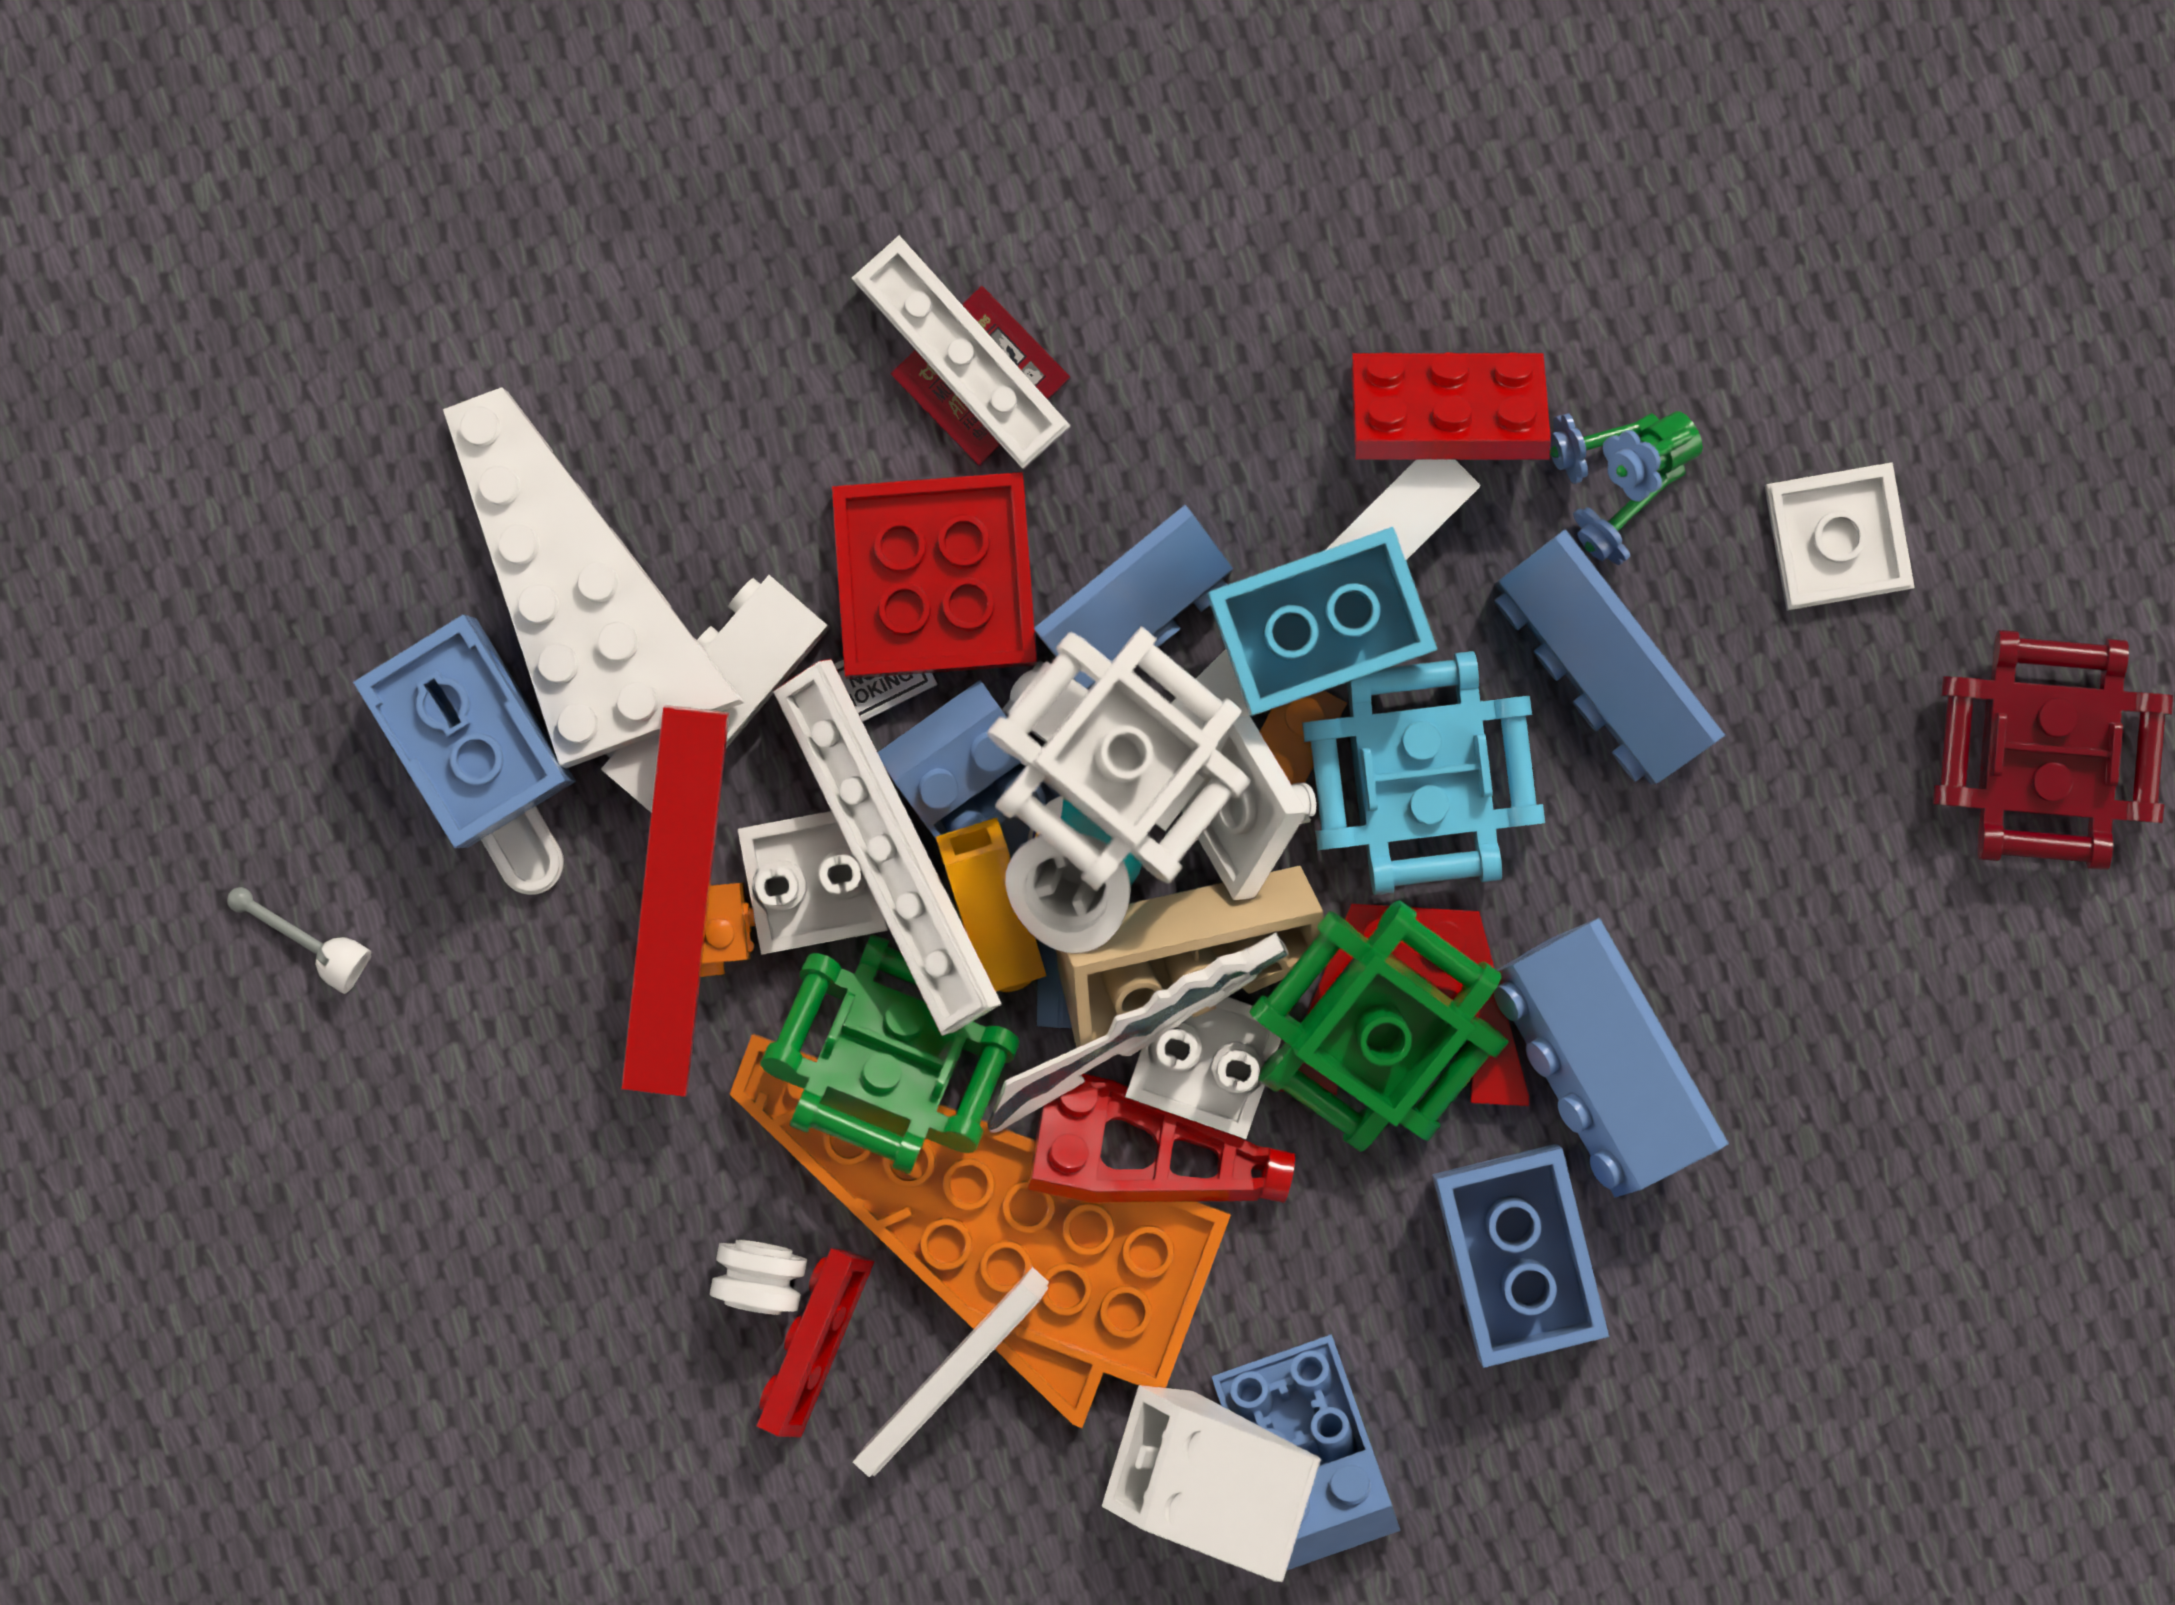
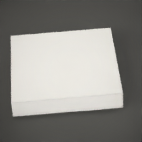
M1893 462L1764 485L1786 611L1914 588Z

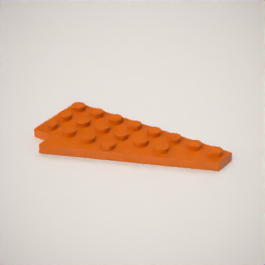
M757 1034L751 1035L730 1095L973 1329L1032 1267L1049 1282L1047 1284L1049 1288L1040 1301L1000 1342L995 1350L1073 1425L1083 1428L1103 1372L1138 1386L1166 1388L1231 1213L1202 1202L1089 1203L1028 1190L1035 1139L1006 1128L999 1132H990L987 1125H992L993 1123L981 1120L980 1123L983 1135L975 1152H958L925 1139L912 1172L909 1175L892 1168L894 1161L811 1127L808 1133L791 1127V1119L804 1089L768 1074L761 1067L760 1061L767 1046L775 1041ZM800 1051L804 1058L817 1062L818 1057ZM942 1104L939 1105L937 1112L947 1116L956 1115L958 1111Z

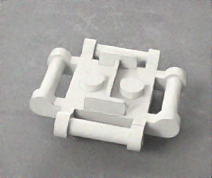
M1142 626L1129 639L1112 662L1084 639L1069 632L1056 647L1059 653L1057 658L1008 718L999 717L987 732L989 738L999 748L1017 758L1026 766L1019 777L998 800L995 807L1009 818H1012L1015 814L1084 871L1081 878L1095 890L1101 887L1129 852L1156 878L1165 883H1170L1182 868L1179 860L1230 797L1238 798L1250 784L1248 777L1215 749L1218 746L1217 742L1234 723L1242 710L1228 698L1220 701L1154 646L1156 638ZM1138 665L1205 721L1202 728L1197 727L1131 672L1134 667ZM1079 671L1086 673L1095 681L1094 685L1045 745L1041 747L1028 736L1029 732ZM1200 768L1208 775L1210 781L1159 844L1147 835V832ZM1042 781L1046 782L1112 837L1111 841L1101 852L1032 795Z

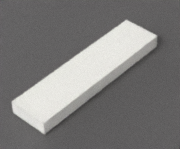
M900 235L852 277V280L1022 469H1025L1071 427Z
M1032 1267L871 1438L853 1463L868 1477L871 1475L875 1476L1032 1310L1049 1288L1047 1286L1049 1282Z

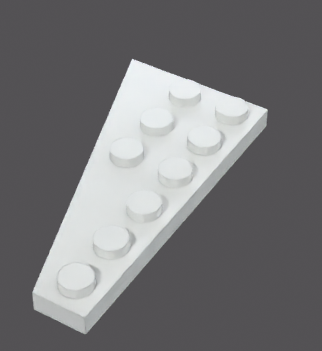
M501 387L443 409L560 766L566 769L659 735L662 712L665 705L722 712L744 703L505 389Z

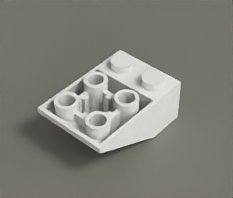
M1139 1385L1102 1507L1142 1530L1271 1580L1283 1582L1321 1459L1194 1391Z

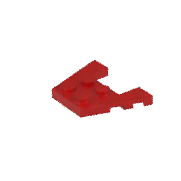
M1351 903L1344 920L1369 939L1377 929L1382 915L1390 906ZM1410 907L1416 911L1415 919L1475 963L1479 964L1484 961L1494 968L1479 911ZM1400 941L1391 952V954L1436 985L1441 992L1452 1000L1461 991L1463 985L1403 941ZM1341 948L1325 967L1307 1015L1353 959L1351 955ZM1493 992L1475 1016L1495 1027L1507 1038L1509 1043L1497 1057L1490 1055L1471 1078L1470 1102L1529 1106V1094L1509 1020L1499 1009ZM1303 1062L1298 1069L1333 1095H1337V1084L1306 1062Z

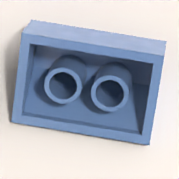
M1184 505L1039 623L1034 630L1056 658L1059 655L1056 647L1069 632L1084 639L1110 662L1115 659L1124 645L1141 626L1156 638L1153 645L1159 648L1181 629L1174 619L1193 603L1200 612H1203L1210 606L1207 597L1208 592L1227 586L1228 584L1223 579L1232 572L1233 568L1192 512ZM1079 671L1073 678L1086 689H1089L1095 683L1092 678L1082 671Z

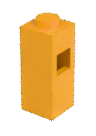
M997 817L936 836L964 929L995 992L1017 991L1026 987L1032 980L1047 976L1035 936L1022 924L1008 898L1005 880L1006 870L1011 858Z

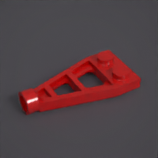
M1058 1069L1048 1074L1044 1088L1068 1070ZM1082 1074L1081 1076L1085 1080L1084 1083L1041 1107L1028 1190L1089 1203L1258 1201L1259 1198L1285 1203L1288 1197L1294 1173L1295 1153L1257 1146L1233 1134L1127 1098L1125 1095L1128 1087L1114 1080ZM1112 1120H1122L1148 1132L1154 1138L1157 1145L1154 1163L1144 1169H1112L1106 1166L1100 1157L1105 1125ZM1182 1140L1212 1150L1219 1159L1217 1174L1212 1178L1178 1176L1172 1173L1170 1161L1173 1143ZM1253 1168L1261 1170L1260 1178H1252L1251 1170Z

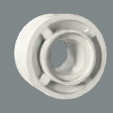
M736 1240L735 1244L719 1243L716 1260L727 1268V1274L712 1279L710 1296L724 1300V1304L727 1306L752 1312L778 1315L781 1314V1311H798L801 1294L789 1285L790 1280L804 1276L807 1259L792 1254L793 1250L767 1243L748 1240Z

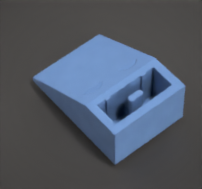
M979 680L877 753L894 783L935 839L936 836L997 817L1010 858L1012 859L1015 852L1028 842V834L1031 827L1015 814L1012 818L1007 817L995 805L1026 766L1017 758L999 748L987 735L988 730L999 717L1007 719V716L982 681ZM1044 781L1032 793L1044 805L1061 796Z
M1332 1334L1211 1376L1222 1407L1321 1459L1286 1571L1401 1531Z

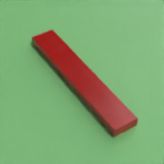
M671 705L663 707L622 1089L682 1097H686L688 1094L729 712Z

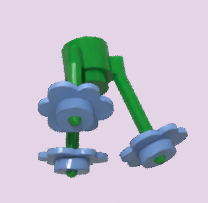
M1675 411L1661 420L1653 413H1650L1634 423L1584 437L1580 430L1575 428L1573 418L1569 413L1554 417L1553 426L1555 433L1550 434V455L1559 470L1566 469L1567 475L1573 484L1580 483L1583 477L1588 476V468L1585 461L1586 451L1603 446L1604 455L1608 460L1607 471L1609 478L1612 482L1623 488L1626 495L1631 499L1608 521L1600 519L1596 512L1589 507H1586L1584 510L1579 508L1573 513L1575 521L1582 528L1578 532L1580 542L1597 559L1603 561L1608 558L1616 565H1621L1630 557V552L1622 544V538L1618 530L1668 484L1686 474L1685 463L1701 455L1703 446L1699 431L1691 419L1682 412Z

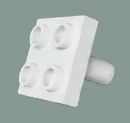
M832 811L738 829L761 955L888 931L882 912Z
M1226 997L1215 1005L1216 1009L1195 1018L1191 1015L1176 1028L1168 1030L1160 1038L1142 1048L1125 1097L1246 1139L1265 1087L1258 1080L1259 1072L1270 1055L1278 1049L1281 1039L1262 1026L1250 1014L1249 1011L1254 1005Z

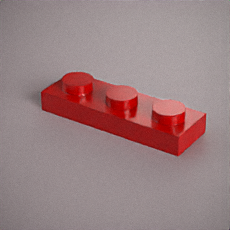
M831 1248L828 1256L823 1257L817 1263L810 1277L809 1291L812 1294L804 1314L794 1320L787 1332L784 1349L788 1352L778 1375H774L768 1381L762 1392L759 1406L763 1412L757 1427L778 1437H802L875 1261L852 1251Z

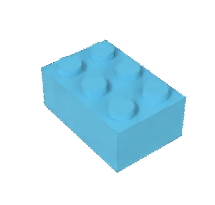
M1394 526L1215 589L1207 594L1250 717L1437 650Z

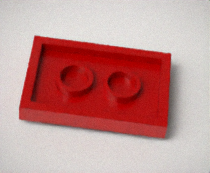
M1352 353L1355 460H1549L1551 437L1544 353Z

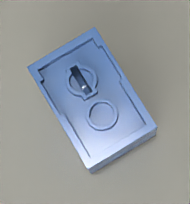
M464 614L353 682L454 848H469L485 836L495 832L529 809L539 805L576 782L570 770L559 765L551 739L476 618Z

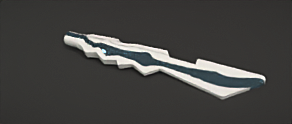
M1274 933L1250 948L1221 956L1205 969L1183 975L1168 989L1156 991L1144 1007L1115 1016L1107 1035L1005 1080L987 1123L990 1132L995 1133L1003 1130L1084 1083L1085 1080L1081 1075L1116 1054H1121L1122 1056L1133 1055L1160 1038L1168 1030L1176 1028L1192 1014L1207 1006L1209 1008L1213 1007L1250 983L1263 969L1289 955L1283 941L1277 933Z

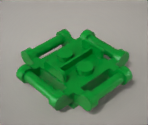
M1400 900L1395 901L1385 911L1378 923L1377 929L1369 939L1360 934L1342 917L1332 911H1328L1317 925L1320 931L1318 936L1268 998L1261 996L1249 1011L1262 1026L1286 1042L1281 1049L1272 1053L1263 1064L1258 1080L1274 1092L1280 1089L1284 1090L1344 1133L1343 1140L1359 1152L1367 1149L1389 1122L1395 1126L1400 1123L1420 1138L1430 1141L1441 1127L1438 1121L1441 1115L1490 1055L1497 1057L1509 1043L1507 1038L1495 1027L1475 1016L1497 988L1501 979V973L1484 961L1479 964L1475 963L1415 919L1416 911ZM1400 941H1403L1463 985L1461 991L1453 1000L1441 992L1428 979L1391 954ZM1341 948L1351 955L1353 959L1302 1023H1299L1289 1016L1288 1013ZM1468 1039L1469 1041L1467 1042V1044L1463 1047V1049L1458 1053V1055L1454 1058V1060L1450 1063V1065L1446 1068V1070L1442 1073L1438 1080L1433 1084V1086L1417 1104V1100L1430 1086V1084L1434 1081V1079L1438 1076V1074L1442 1071L1446 1064L1451 1060V1058L1455 1055V1053L1459 1050L1463 1043ZM1303 1062H1306L1367 1106L1366 1109L1357 1112L1299 1071V1067Z
M872 933L855 974L842 969L838 962L826 955L812 953L806 957L800 971V978L803 982L777 1041L769 1043L760 1063L761 1067L768 1074L804 1089L791 1119V1127L806 1133L809 1132L810 1127L892 1160L894 1161L892 1168L910 1175L925 1139L962 1153H972L977 1150L983 1135V1129L980 1126L981 1120L1004 1064L1012 1062L1020 1040L1012 1031L1000 1026L985 1027L974 1021L953 1033L941 1035L925 1002L874 982L879 970L917 986L902 953L888 947L890 940ZM826 993L843 1000L817 1062L804 1058L800 1051ZM964 1049L980 1057L956 1115L947 1116L937 1112Z

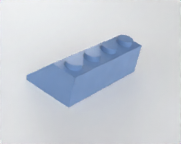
M1566 530L1559 533L1495 583L1502 595L1494 600L1499 610L1516 630H1519L1525 624L1529 627L1541 643L1533 651L1538 660L1556 681L1564 675L1571 681L1581 694L1573 701V704L1595 731L1604 725L1620 744L1619 747L1612 751V754L1633 781L1636 782L1644 776L1651 785L1657 784L1725 736Z
M1600 918L1554 936L1497 969L1501 973V979L1494 991V997L1499 1009L1509 1020L1514 1021L1527 1044L1526 1054L1531 1065L1540 1075L1548 1080L1559 1100L1558 1110L1563 1121L1572 1131L1578 1133L1591 1156L1590 1166L1595 1177L1603 1186L1611 1190L1614 1197L1642 1190L1729 1144Z

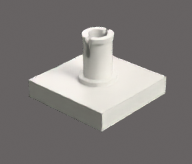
M1250 716L1237 717L1217 742L1218 746L1215 749L1238 767L1248 777L1250 784L1238 798L1230 797L1198 837L1233 900L1256 897L1299 825L1309 823L1311 821L1309 816H1314L1316 812V798L1313 789L1304 782L1290 784ZM1200 768L1197 774L1205 780L1183 807V814L1210 781L1208 775Z

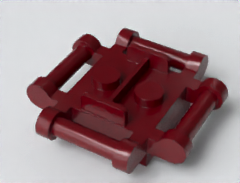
M1998 630L1994 642L1991 680L1943 676L1941 696L1948 697L1941 785H1934L1933 805L1980 809L1978 833L1979 860L1999 861L2001 855L2086 862L2088 869L2108 870L2113 854V820L2163 823L2165 804L2158 803L2165 715H2172L2173 695L2123 691L2129 659L2127 640L2106 639L2105 644L2101 645L2020 638L2018 631ZM2017 663L2101 670L2100 689L2015 682V670ZM1973 699L1986 700L1979 789L1966 787ZM2122 711L2140 713L2133 801L2115 800V788L2119 781L2122 746ZM2004 811L2089 818L2088 835L2076 836L2004 830Z

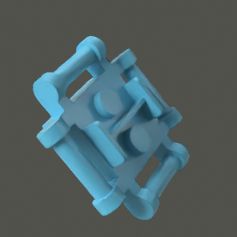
M1474 651L1454 653L1453 660L1389 667L1347 682L1351 717L1302 723L1304 742L1311 741L1321 831H1315L1317 850L1366 845L1370 881L1374 895L1394 893V886L1476 876L1480 877L1481 882L1501 880L1502 862L1497 843L1496 829L1545 823L1543 804L1537 805L1527 729L1526 716L1532 715L1530 696L1480 702L1479 672ZM1456 685L1458 704L1379 714L1372 713L1371 695ZM1501 719L1511 808L1493 810L1491 775L1483 721ZM1350 737L1361 826L1347 827L1336 738ZM1466 832H1473L1475 851L1391 861L1388 842Z

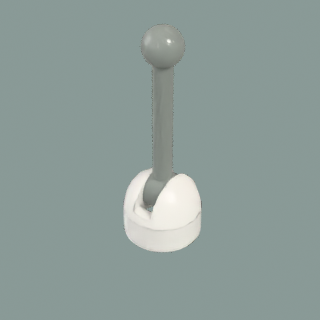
M237 887L228 894L227 903L233 911L239 913L247 911L315 953L319 976L328 985L343 994H346L355 985L370 960L371 950L355 940L341 937L321 943L253 901L251 892L246 888Z

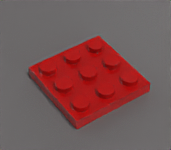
M1023 472L832 486L846 679L1037 665Z

